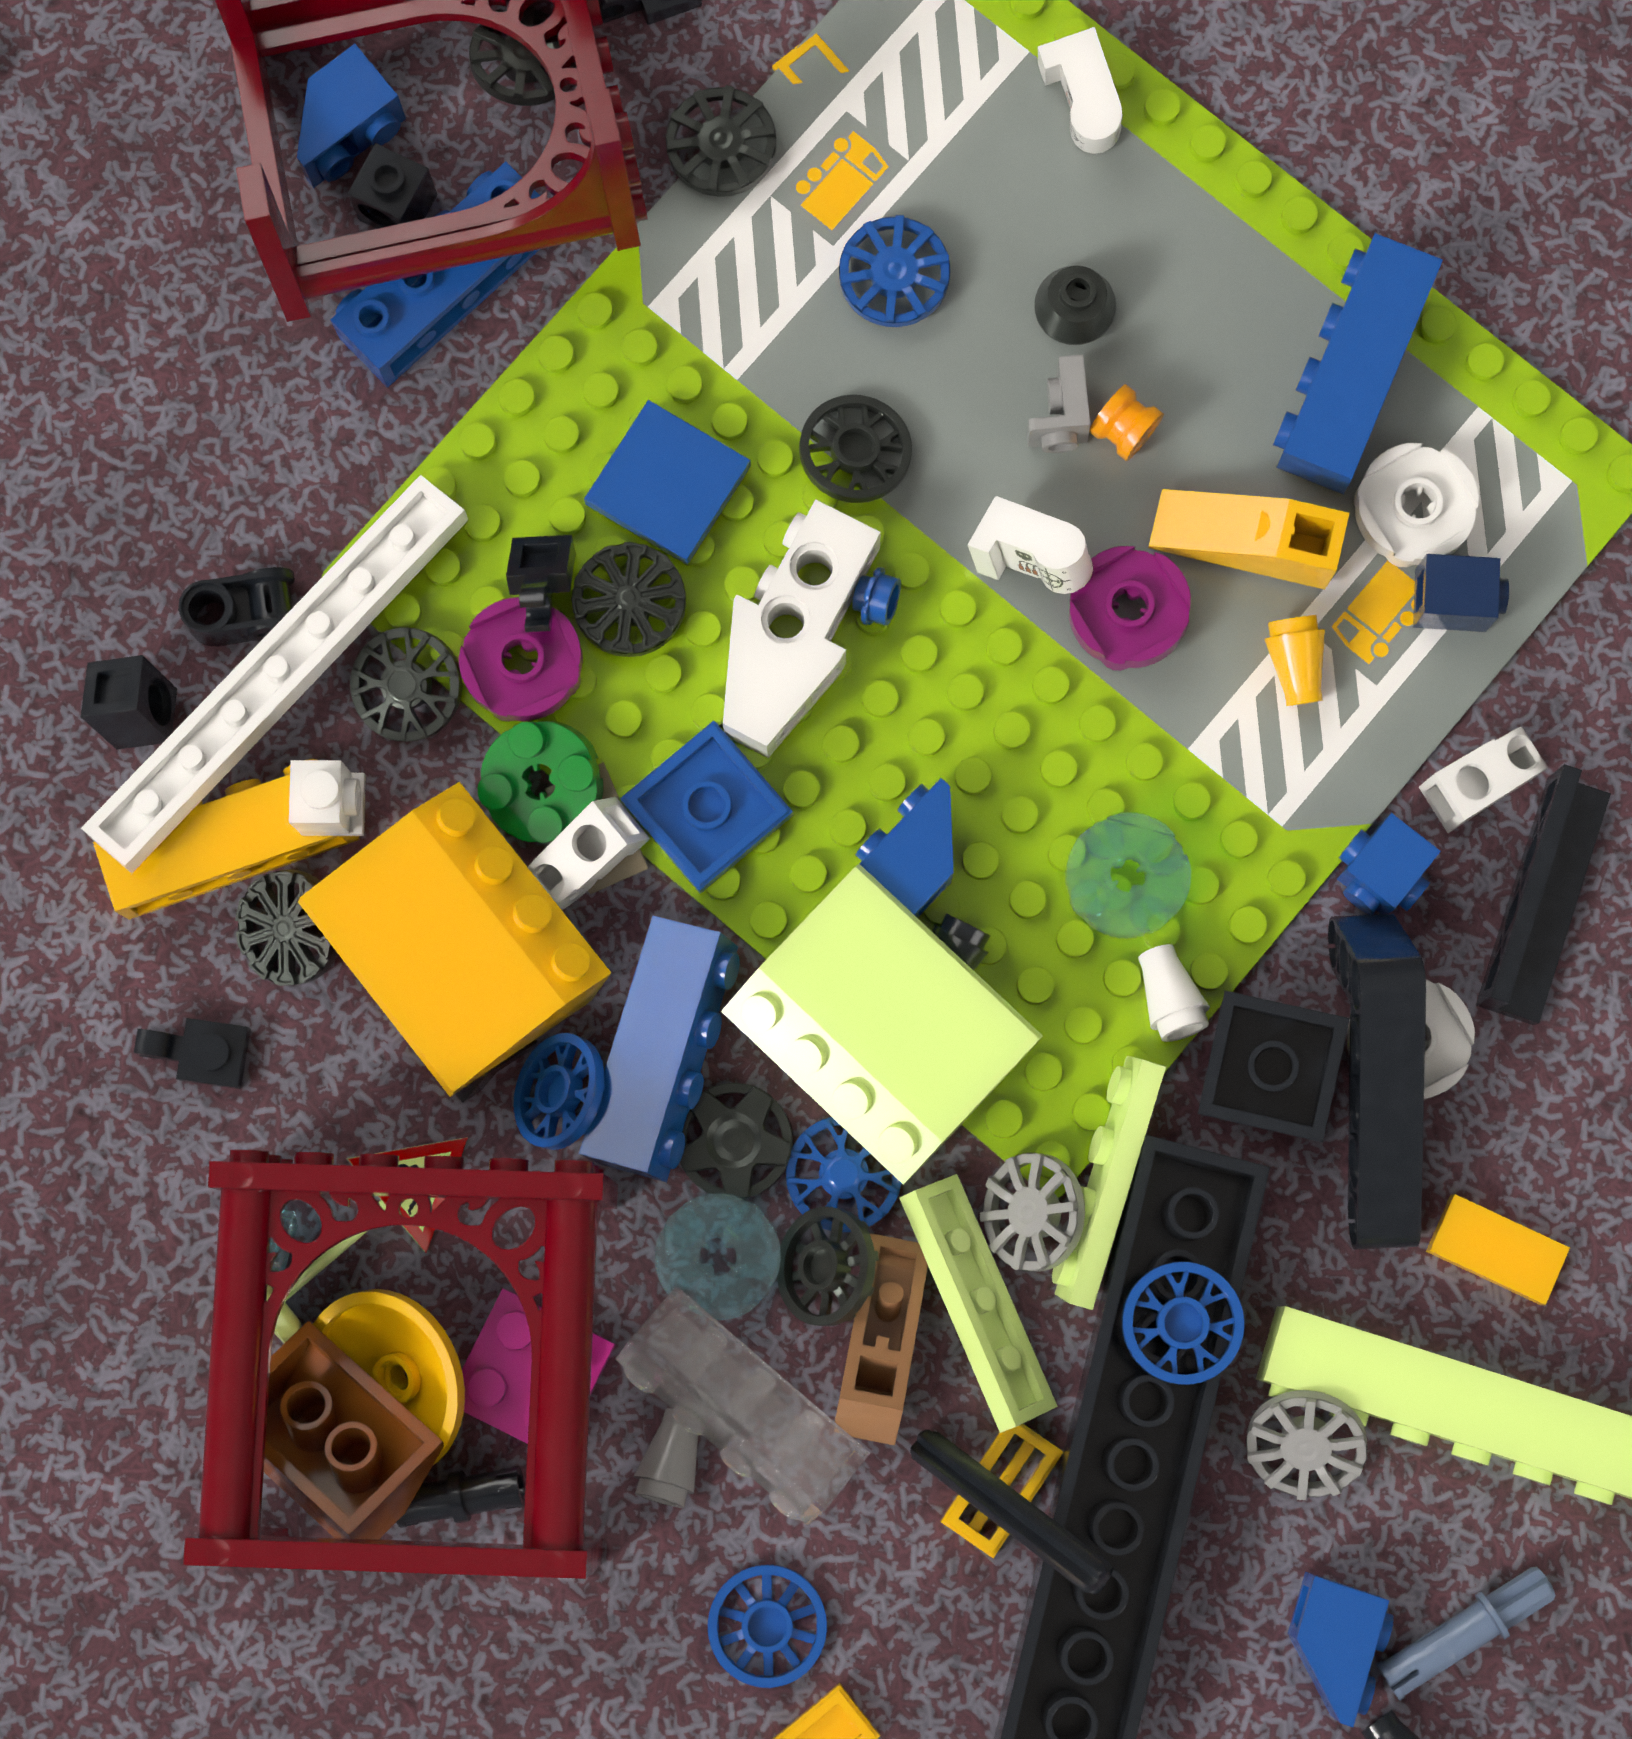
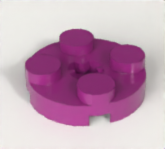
M1135 546L1113 547L1092 557L1093 572L1091 579L1083 588L1070 594V626L1081 647L1092 657L1102 661L1107 668L1117 671L1146 667L1167 657L1178 646L1189 623L1191 593L1187 580L1181 570L1168 557L1154 552L1153 555L1146 551H1137ZM1123 594H1126L1131 601L1141 597L1147 609L1141 608L1140 615L1142 617L1131 621L1128 617L1120 618L1115 614L1113 609H1118L1119 603L1114 600Z
M519 597L495 602L478 613L469 626L470 631L466 635L463 647L461 646L459 653L460 673L469 693L480 706L490 711L496 718L508 722L514 720L522 722L533 721L546 717L560 709L580 687V674L583 664V654L578 636L566 616L552 607V627L550 631L525 632L526 608H520ZM522 645L526 652L537 651L538 661L537 663H531L533 669L530 672L521 674L517 669L508 671L505 668V658L512 659V655L508 651L514 646Z

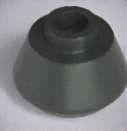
M1067 266L1052 272L1042 281L1035 296L1034 310L1039 325L1051 338L1068 345H1082L1098 339L1108 330L1114 319L1116 300L1112 287L1101 274L1084 266Z

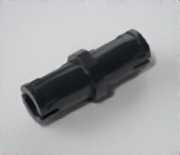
M512 1466L511 1468L466 1476L464 1471L460 1470L449 1472L446 1480L422 1483L407 1511L396 1523L400 1528L453 1518L455 1523L470 1521L473 1514L524 1507L525 1482L520 1466Z

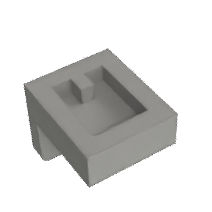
M1083 354L1062 356L1058 360L1056 377L1047 378L1050 415L1060 414V416L1028 420V447H1042V451L1045 453H1064L1076 449L1078 443L1088 441L1091 425Z

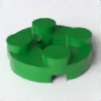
M521 722L514 725L513 728L503 732L492 743L485 755L481 768V780L477 787L479 800L488 809L496 824L513 837L527 842H552L592 801L602 799L604 792L603 778H600V770L596 762L598 756L594 746L581 732L562 722ZM541 764L552 770L549 781L555 785V789L549 797L546 792H541L539 798L531 791L532 783L528 778L533 768L534 771H540Z

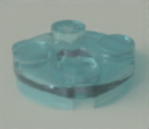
M1129 812L1109 816L1106 820L1097 822L1090 829L1088 828L1076 840L1066 864L1065 883L1074 912L1095 930L1112 937L1137 938L1158 932L1179 912L1187 898L1191 884V865L1187 854L1184 855L1182 846L1174 838L1176 835L1167 825L1153 817ZM1125 860L1137 862L1140 867L1137 868L1136 872L1144 871L1145 874L1144 885H1133L1129 892L1117 888L1116 885L1119 881L1115 880L1112 882L1110 874L1111 867L1122 868Z
M707 1193L688 1200L668 1218L655 1248V1266L663 1289L681 1307L700 1318L708 1320H728L750 1312L768 1295L779 1273L781 1264V1246L773 1223L757 1204L730 1193ZM722 1238L725 1247L735 1248L736 1263L727 1262L730 1268L728 1272L722 1274L715 1273L712 1264L702 1263L700 1258L701 1248L709 1250L710 1246L707 1241L710 1239Z

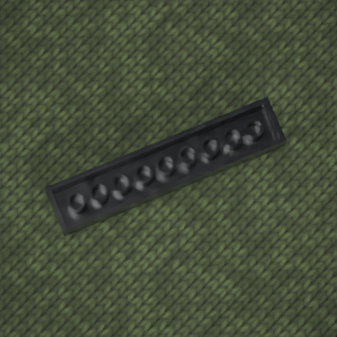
M1146 1135L1118 1224L1048 1516L1110 1562L1113 1572L1106 1582L1104 1589L1098 1594L1082 1591L1040 1557L1037 1558L994 1739H1136L1222 1372L1204 1382L1187 1385L1165 1382L1147 1373L1134 1360L1125 1343L1122 1331L1123 1308L1128 1294L1141 1277L1159 1266L1174 1262L1197 1263L1214 1270L1232 1286L1240 1299L1270 1171L1269 1166ZM1183 1272L1171 1273L1177 1283L1180 1282ZM1189 1273L1184 1288V1297H1190L1199 1301L1208 1279L1194 1273ZM1165 1275L1148 1285L1161 1305L1175 1298L1174 1291ZM1213 1284L1210 1292L1211 1296L1221 1294V1290ZM1143 1291L1138 1301L1148 1302L1149 1298ZM1226 1298L1205 1306L1210 1323L1232 1318L1231 1308ZM1135 1306L1133 1327L1156 1328L1158 1312L1150 1308ZM1233 1324L1224 1326L1222 1328L1223 1331L1231 1335ZM1209 1331L1207 1337L1200 1345L1210 1354L1220 1359L1225 1353L1229 1341ZM1134 1333L1138 1344L1144 1339V1334ZM1157 1335L1141 1351L1155 1365L1168 1351L1169 1345ZM1193 1348L1177 1350L1178 1374L1185 1375L1198 1372ZM1206 1357L1203 1358L1204 1370L1214 1364ZM1166 1361L1160 1369L1171 1373L1170 1361Z

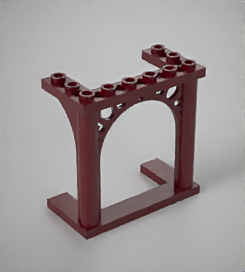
M215 0L231 41L252 162L251 165L236 168L244 219L287 322L311 317L308 299L482 261L613 233L618 251L641 246L637 222L648 220L627 111L623 112L618 85L608 87L605 85L603 75L613 73L614 69L607 37L595 38L592 28L603 25L598 0H548L555 5L551 16L545 22L532 27L523 25L520 22L521 16L531 4L540 0ZM506 2H509L507 11L496 12L490 7L492 5L507 6ZM435 21H463L481 24L509 35L529 49L540 61L552 82L555 92L556 109L554 125L543 153L528 173L514 186L501 195L469 209L298 246L267 74L266 56ZM558 33L560 48H549L545 43L546 40ZM574 62L576 63V68H569ZM572 84L577 86L572 92L562 91V88L566 85ZM582 104H585L586 110H583L578 107ZM579 129L580 139L583 144L568 142V133ZM569 159L584 164L570 182H566L557 177L552 171L554 165L559 161ZM543 186L553 195L552 198H548V194L545 192L541 196L531 199L533 191Z
M230 1150L229 1162L209 1161L208 1188L221 1191L199 1533L185 1538L183 1565L586 1579L602 1565L603 1539L584 1538L597 1231L603 1209H617L618 1184L606 1176L604 1170L599 1169V1166L594 1165V1162L581 1160H555L554 1172L528 1171L529 1160L517 1158H490L489 1170L463 1169L464 1158L453 1156H425L424 1168L398 1167L399 1156L389 1154H360L359 1166L334 1165V1154L324 1152H295L294 1164L291 1159H281L282 1156L269 1155V1151ZM321 1194H330L336 1203L347 1207L351 1205L350 1200L352 1199L358 1206L356 1217L351 1221H337L331 1205ZM374 1196H389L386 1210L382 1208ZM430 1198H445L432 1212ZM407 1199H413L418 1206L417 1213L411 1218H405L400 1212L401 1204ZM489 1199L498 1200L488 1209L481 1224L465 1225L460 1220L459 1212L465 1204L469 1203L468 1210L474 1211L483 1208ZM293 1200H302L315 1209L322 1224L321 1234L315 1241L303 1243L289 1234L282 1219L283 1209L287 1203ZM525 1207L530 1209L535 1216V1227L530 1237L523 1244L512 1249H502L497 1246L494 1241V1229L500 1218L514 1208ZM399 1225L429 1227L455 1235L472 1244L490 1258L511 1283L524 1309L529 1326L532 1359L523 1544L288 1537L289 1528L260 1527L273 1334L282 1306L292 1287L305 1270L330 1248L354 1235L375 1228ZM271 1238L281 1249L292 1253L291 1265L285 1270L273 1272L272 1270L278 1253H269ZM544 1246V1262L535 1261L539 1269V1279L530 1280L524 1277L520 1272V1261L534 1256ZM269 1285L274 1290L267 1301V1286ZM541 1293L543 1295L542 1310L539 1309L534 1298Z

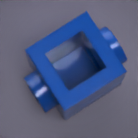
M1391 813L1380 823L1371 836L1361 829L1338 857L1347 866L1337 877V880L1346 886L1343 894L1347 900L1369 915H1373L1376 910L1380 914H1389L1398 905L1408 911L1429 886L1430 882L1422 877V874L1441 851Z

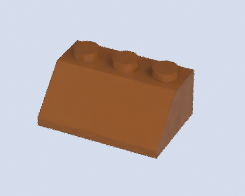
M308 1320L271 1356L264 1473L334 1538L379 1540L405 1514L443 1449L444 1443Z

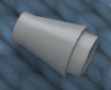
M665 1409L662 1422L633 1476L639 1480L635 1495L664 1505L684 1508L687 1494H694L698 1431L702 1420L700 1417L675 1409Z

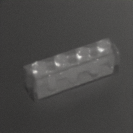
M678 1286L672 1290L638 1329L615 1359L624 1367V1373L633 1385L646 1393H655L672 1408L675 1420L685 1430L694 1435L702 1434L721 1451L720 1454L723 1461L731 1470L740 1476L753 1478L770 1493L769 1498L772 1504L782 1514L794 1520L800 1519L807 1526L828 1508L870 1454L868 1450Z

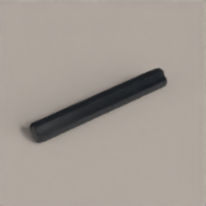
M925 1429L918 1434L916 1442L910 1448L913 1460L1082 1591L1098 1594L1104 1589L1106 1582L1113 1572L1110 1562L939 1432Z

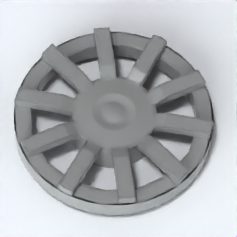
M1024 1153L1006 1159L994 1176L988 1178L985 1185L987 1191L983 1212H980V1222H984L986 1235L990 1243L988 1247L1014 1270L1040 1272L1057 1267L1071 1255L1083 1231L1085 1202L1081 1186L1072 1170L1054 1156L1042 1153ZM1031 1164L1027 1187L1020 1168ZM1042 1166H1045L1054 1171L1055 1174L1043 1187H1040ZM1010 1177L1016 1189L1014 1194L1004 1187ZM1062 1183L1069 1202L1060 1203L1057 1196L1053 1193ZM1000 1198L1009 1203L1008 1209L998 1210ZM1069 1212V1224L1064 1233L1058 1228L1061 1213ZM1009 1219L1010 1225L1001 1232L999 1220ZM1017 1233L1019 1236L1013 1252L1006 1243ZM1049 1235L1060 1243L1050 1255L1047 1254L1043 1238ZM1030 1237L1032 1238L1037 1261L1025 1260L1027 1243Z
M1290 1391L1269 1399L1252 1416L1247 1429V1459L1256 1473L1264 1480V1484L1270 1489L1274 1487L1284 1493L1297 1496V1500H1306V1497H1321L1330 1494L1335 1496L1342 1494V1489L1350 1485L1358 1476L1360 1477L1367 1457V1435L1358 1415L1341 1400L1317 1391ZM1294 1406H1306L1305 1415L1292 1419L1285 1409ZM1315 1407L1332 1412L1335 1416L1325 1423L1323 1420L1315 1417ZM1275 1415L1283 1426L1282 1433L1262 1425L1271 1416ZM1346 1423L1354 1436L1333 1439L1332 1434ZM1260 1437L1272 1443L1281 1444V1446L1259 1451L1256 1438ZM1356 1448V1454L1352 1461L1337 1456L1332 1452V1450L1341 1451ZM1280 1458L1285 1460L1275 1471L1266 1463V1461L1278 1460ZM1329 1463L1344 1471L1332 1477L1325 1465ZM1293 1468L1299 1469L1298 1481L1285 1476ZM1315 1470L1322 1481L1308 1482L1309 1471Z

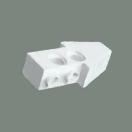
M815 499L807 516L798 512L789 525L782 545L789 549L779 568L769 565L760 579L754 594L755 598L761 600L759 605L736 594L733 602L723 716L724 732L730 739L769 758L841 674L846 664V649L830 641L853 600L860 577L867 574L880 549V531ZM816 562L825 565L832 574L826 582L820 585H809L798 577L800 569L806 564ZM781 615L795 616L804 625L800 633L792 638L777 637L771 632L769 627L772 621Z

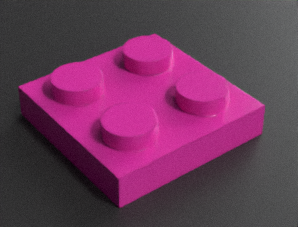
M502 1288L462 1368L465 1387L464 1412L528 1444L532 1362L531 1339L525 1312L518 1295L507 1289ZM593 1333L590 1396L616 1345Z

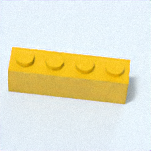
M289 765L283 770V777L261 784L259 779L241 781L226 788L225 797L205 804L201 801L133 873H130L95 841L93 844L114 911L130 920L360 840L359 836H302L289 824Z

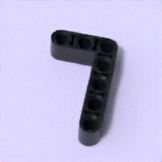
M1394 914L1331 916L1328 924V944H1335V948H1329L1330 965L1350 1002L1347 1209L1348 1219L1355 1220V1223H1349L1350 1241L1354 1250L1417 1247L1421 1238L1426 977L1423 960Z

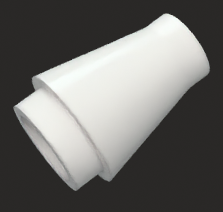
M1171 944L1161 945L1142 953L1138 959L1143 971L1150 1028L1158 1030L1161 1040L1164 1042L1183 1039L1205 1029L1209 1025L1205 1013L1209 1010L1210 1006L1180 962L1174 946Z

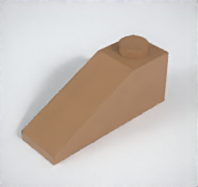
M870 1233L874 1250L878 1251L879 1261H876L875 1276L872 1284L875 1290L872 1296L867 1297L863 1306L855 1314L856 1317L854 1318L833 1433L895 1446L904 1408L928 1264L918 1242Z

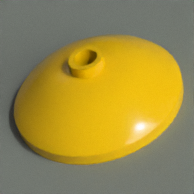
M362 1290L334 1301L324 1309L313 1325L443 1441L444 1447L434 1462L436 1464L447 1453L457 1437L465 1404V1387L461 1364L447 1333L434 1316L423 1306L407 1296L390 1290Z

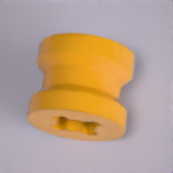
M1124 384L1099 412L1089 432L1097 439L1107 438L1116 445L1117 454L1125 461H1129L1153 434L1161 422L1164 413L1155 406L1145 407L1137 401L1136 391L1127 384Z

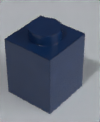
M1426 554L1415 569L1413 628L1486 632L1499 618V614L1506 613L1508 606L1509 580L1508 578L1500 577L1501 558Z

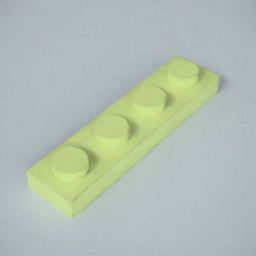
M1126 1056L1124 1066H1117L1110 1078L1107 1089V1101L1112 1103L1105 1127L1099 1126L1093 1135L1088 1159L1094 1165L1087 1187L1081 1186L1085 1202L1083 1231L1071 1255L1060 1265L1054 1267L1052 1272V1282L1057 1284L1055 1295L1069 1304L1093 1310L1166 1069L1165 1066Z
M955 1174L900 1197L899 1199L999 1432L1017 1427L1058 1407L958 1175Z

